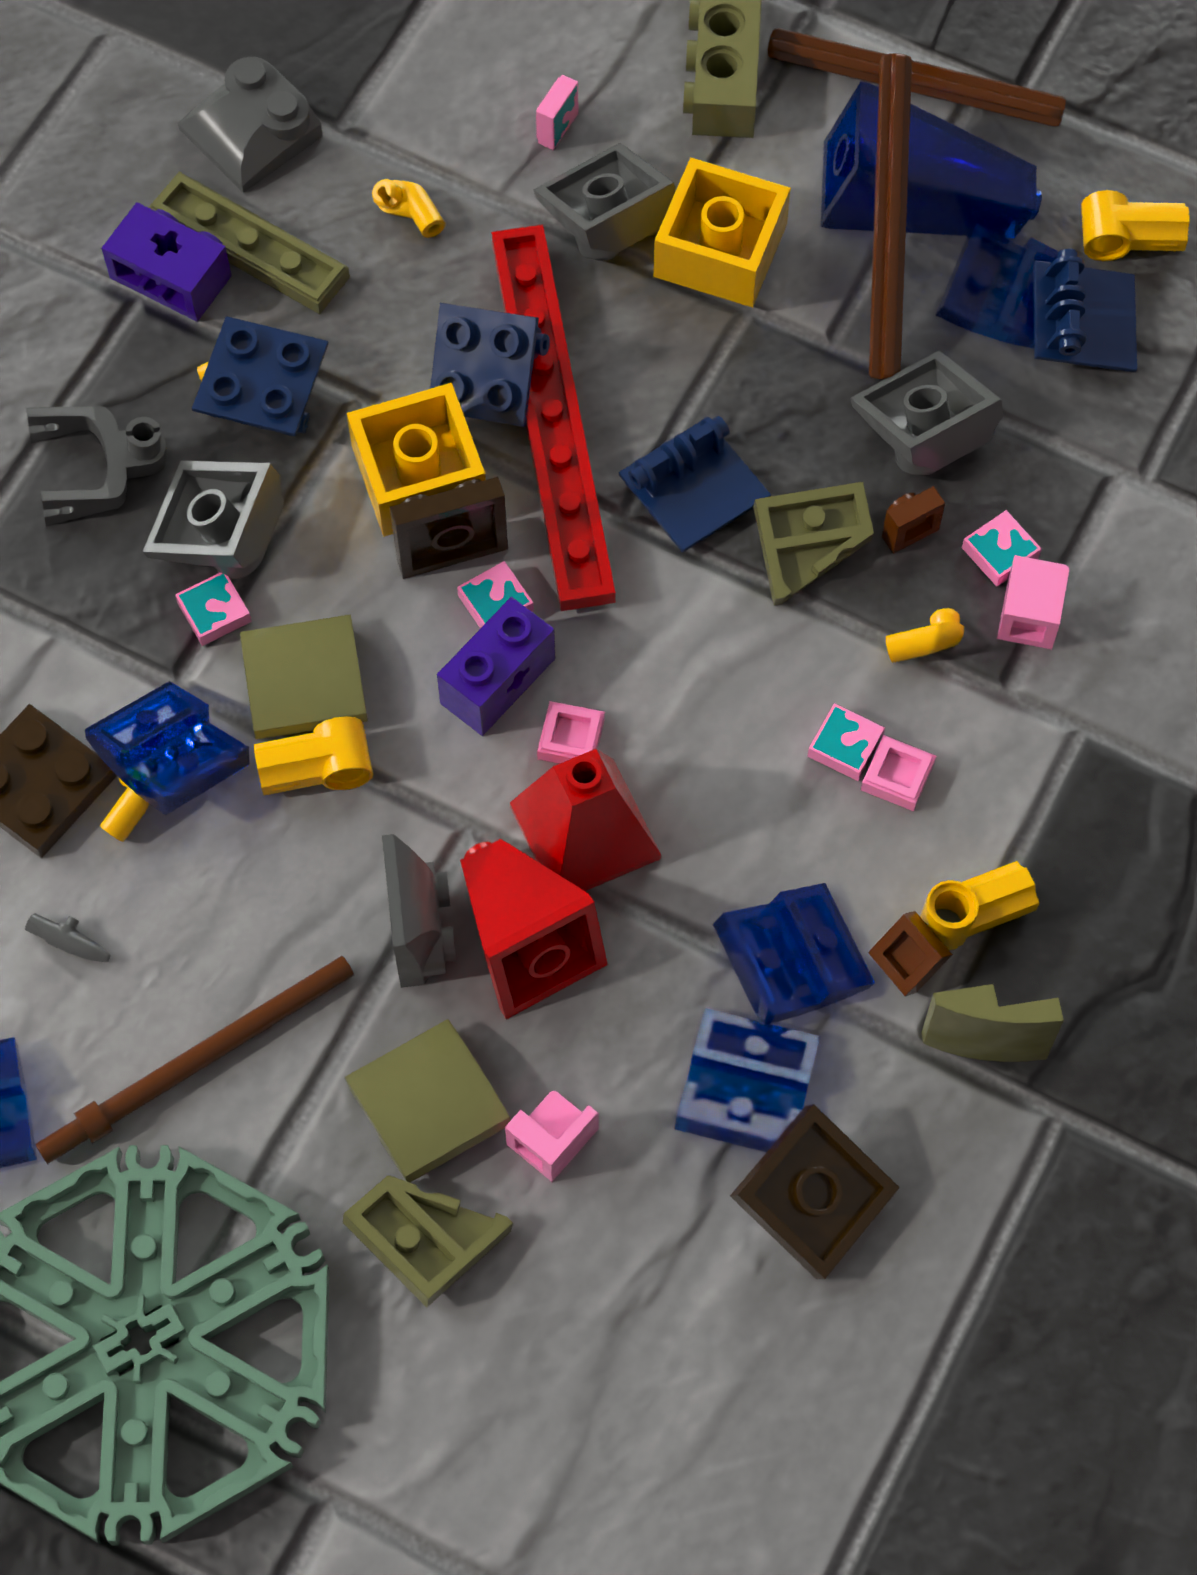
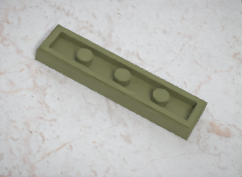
M180 171L148 207L154 211L161 209L170 213L180 224L197 232L206 231L213 234L226 246L230 264L319 315L350 278L348 266Z

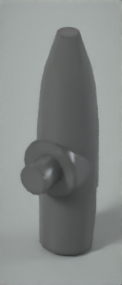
M35 913L30 916L26 923L25 931L45 939L48 944L72 955L99 962H108L111 956L98 943L76 930L79 921L71 916L68 917L64 924L53 922Z

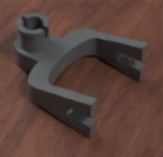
M103 406L26 408L31 443L82 430H89L98 437L107 460V477L100 489L40 491L45 526L120 508L127 497V479L154 475L161 471L166 464V442L161 432H159V424L152 418H134L127 424L126 430L119 431L114 416Z

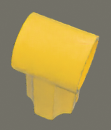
M1111 190L1092 193L1084 198L1081 203L1084 253L1093 260L1113 261L1122 258L1130 250L1185 251L1190 223L1189 207H1186L1185 203L1128 202L1124 194Z
M335 717L318 724L314 728L313 733L254 744L255 759L263 795L321 784L331 790H348L368 783L373 777L364 724L361 719L356 717Z
M1015 861L963 882L948 880L938 883L929 892L920 917L950 951L963 945L969 936L1036 911L1039 901L1036 895L1035 883L1028 869L1022 867L1018 861ZM936 910H951L958 915L961 921L955 923L946 922L938 916Z

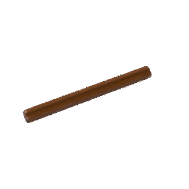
M782 28L773 29L767 48L768 56L773 59L879 84L880 59L882 55H886L885 53ZM912 60L911 92L1053 127L1059 126L1062 121L1066 107V99L1063 96Z
M901 53L882 55L879 71L869 376L878 380L890 378L901 371L912 59L910 56Z

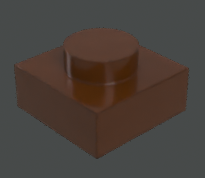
M934 486L917 495L915 493H907L899 497L886 511L882 538L893 554L940 530L945 501Z
M916 911L903 914L868 952L904 996L917 993L953 955Z

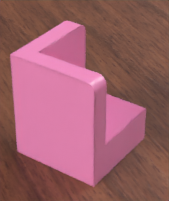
M1014 555L1007 581L997 639L1052 650L1061 621L1069 575V567L1067 565Z
M551 1091L529 1116L520 1110L505 1126L507 1146L553 1182L598 1131L599 1113L590 1105L581 1112L558 1092Z

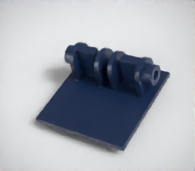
M1075 249L1060 250L1057 253V259L1052 263L1035 260L1033 262L1035 359L1136 372L1135 274L1087 268L1084 266V260L1079 257V252Z
M440 303L430 389L452 383L464 417L526 427L533 361L538 355L545 356L550 346L549 336L543 334L538 327V317Z
M226 316L194 400L192 411L260 429L283 433L292 437H296L297 432L305 434L308 429L310 414L304 411L326 353L328 341Z
M720 416L714 419L710 417L703 418L694 426L679 433L670 441H666L657 449L637 459L633 464L619 472L622 480L682 553L753 509L755 499L771 497L769 491L724 439L730 434L726 422Z

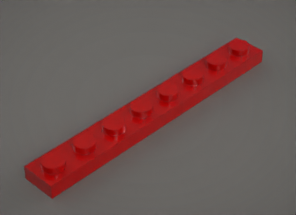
M542 224L491 232L492 247L504 311L506 313L538 317V327L550 339L547 354L545 356L538 355L533 361L526 428L560 610L567 611L616 603V592L544 226Z

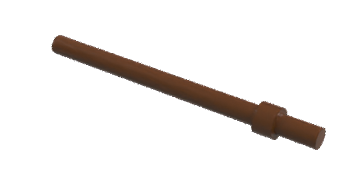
M340 956L98 1105L94 1100L74 1113L75 1120L37 1142L35 1146L48 1165L88 1139L92 1144L113 1131L112 1124L354 976L352 968L347 960Z

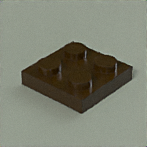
M498 477L484 481L479 479L468 480L459 484L455 489L430 496L425 494L414 495L405 499L401 504L390 507L396 557L403 579L508 550L505 495Z
M29 703L0 734V827L42 859L118 776L115 767Z
M815 1104L805 1106L730 1197L814 1278L826 1279L900 1187Z

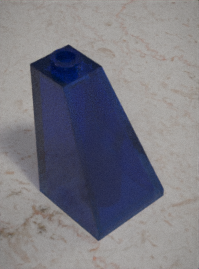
M860 81L824 140L821 227L874 231L879 87L871 83ZM911 104L906 233L1016 238L1026 223L1036 218L1041 206L1042 192L1040 189H1037V166Z

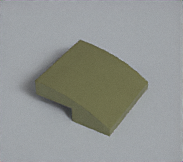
M351 614L240 632L255 740L311 731L323 721L335 717L348 716L361 719L362 722L368 721Z
M989 984L933 993L921 1034L925 1045L957 1056L985 1061L1026 1062L1048 1058L1064 1019L1059 998L999 1007L994 985Z
M449 1019L345 1076L351 1093L375 1128L383 1147L405 1181L410 1183L503 1130L511 1121L490 1082Z

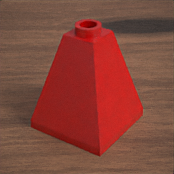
M598 749L591 750L553 766L510 802V808L535 860L584 891L661 859V853L614 759Z
M502 839L493 843H478L465 853L464 858L460 862L498 1004L506 1020L608 965L595 902L589 893Z

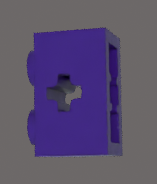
M138 202L134 204L101 248L109 278L196 322L200 320L232 276L226 246L216 236L206 231L197 232L180 224L170 213L161 209L154 211Z
M511 596L437 673L440 704L483 736L555 660L554 628Z

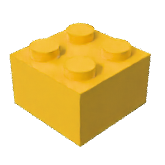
M690 157L654 241L653 277L753 308L787 226L791 188Z
M452 383L347 413L352 449L383 537L393 534L390 514L391 506L401 504L405 499L414 495L425 494L430 496L455 489L459 484L468 480H486L485 471Z

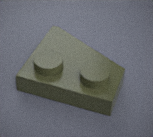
M863 482L755 499L753 506L774 606L783 604L872 540L874 534Z
M387 1175L343 1214L342 1222L426 1307L433 1303L511 1232L513 1222L507 1216L496 1213L495 1217L491 1218L460 1207L461 1200L441 1193H425L416 1184Z

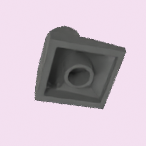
M244 57L233 62L225 73V84L178 122L179 130L243 193L323 136L321 122L306 98L268 61L259 57Z
M622 143L614 145L534 189L536 199L575 236L580 254L597 261L610 260L616 257L622 250L638 241L658 234L676 192L672 180Z
M940 350L850 398L852 407L894 448L898 467L904 472L918 476L933 474L937 470L988 443L994 436L996 426L1003 418L1001 398Z
M180 461L143 553L152 559L213 566L219 573L227 575L230 579H238L250 574L261 563L283 509L284 500L281 494V475L271 463Z
M394 834L382 835L392 941L400 986L403 988L425 985L430 976L446 974L445 962L457 961L453 926L441 927L439 908L451 907L447 872L435 873L434 862L425 863L408 845Z

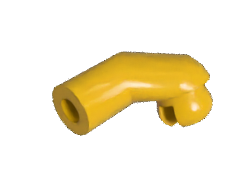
M382 179L373 187V201L383 212L412 218L425 238L435 237L445 228V221L421 185L408 181Z
M951 608L939 609L931 615V625L886 635V646L891 662L927 656L958 645L964 636V626L960 624V614Z
M138 759L129 761L120 771L119 781L127 788L100 824L103 830L121 842L126 840L143 817L160 784V778L153 766L147 767L144 762Z

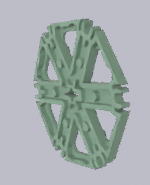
M129 1145L125 1156L128 1170L121 1172L120 1162L123 1153L117 1147L0 1212V1225L7 1227L12 1232L5 1237L0 1231V1302H7L73 1339V1341L0 1381V1485L101 1544L99 1531L102 1519L106 1516L108 1518L105 1522V1535L111 1545H119L120 1529L125 1522L132 1519L138 1520L141 1523V1542L144 1545H152L156 1537V1525L153 1518L161 1516L162 1530L159 1540L165 1543L293 1468L291 1462L280 1459L272 1452L278 1445L290 1457L301 1458L303 1455V1448L288 1438V1431L297 1422L307 1423L315 1429H318L321 1424L315 1412L308 1407L300 1406L301 1402L316 1405L326 1413L330 1270L327 1264L319 1272L304 1276L303 1273L313 1272L320 1268L325 1262V1258L321 1249H317L306 1256H299L293 1252L295 1244L310 1235L305 1222L295 1223L288 1227L283 1234L281 1233L289 1224L301 1220L299 1213L179 1147L180 1158L178 1166L174 1172V1158L168 1145H161L159 1162L153 1168L148 1169L140 1166L141 1157L137 1145ZM194 1193L206 1194L254 1222L256 1225L255 1238L176 1282L179 1210L181 1203L187 1196ZM98 1194H106L115 1199L111 1284L106 1283L45 1248L38 1241L39 1231L47 1221ZM280 1299H292L302 1307L301 1369L299 1374L289 1382L280 1383L208 1340ZM137 1326H140L145 1333L151 1332L154 1329L157 1332L149 1340L152 1350L142 1356L135 1348L128 1351L124 1349V1346L132 1341L129 1331ZM180 1339L181 1342H179L178 1344L172 1346L167 1350L164 1349L165 1347ZM134 1365V1369L128 1371L127 1373L121 1376L119 1375V1373L125 1371L126 1369ZM171 1397L240 1436L248 1445V1457L241 1467L189 1497L175 1496L167 1487ZM104 1400L99 1490L94 1495L83 1499L73 1497L26 1468L23 1456L27 1445L31 1441Z

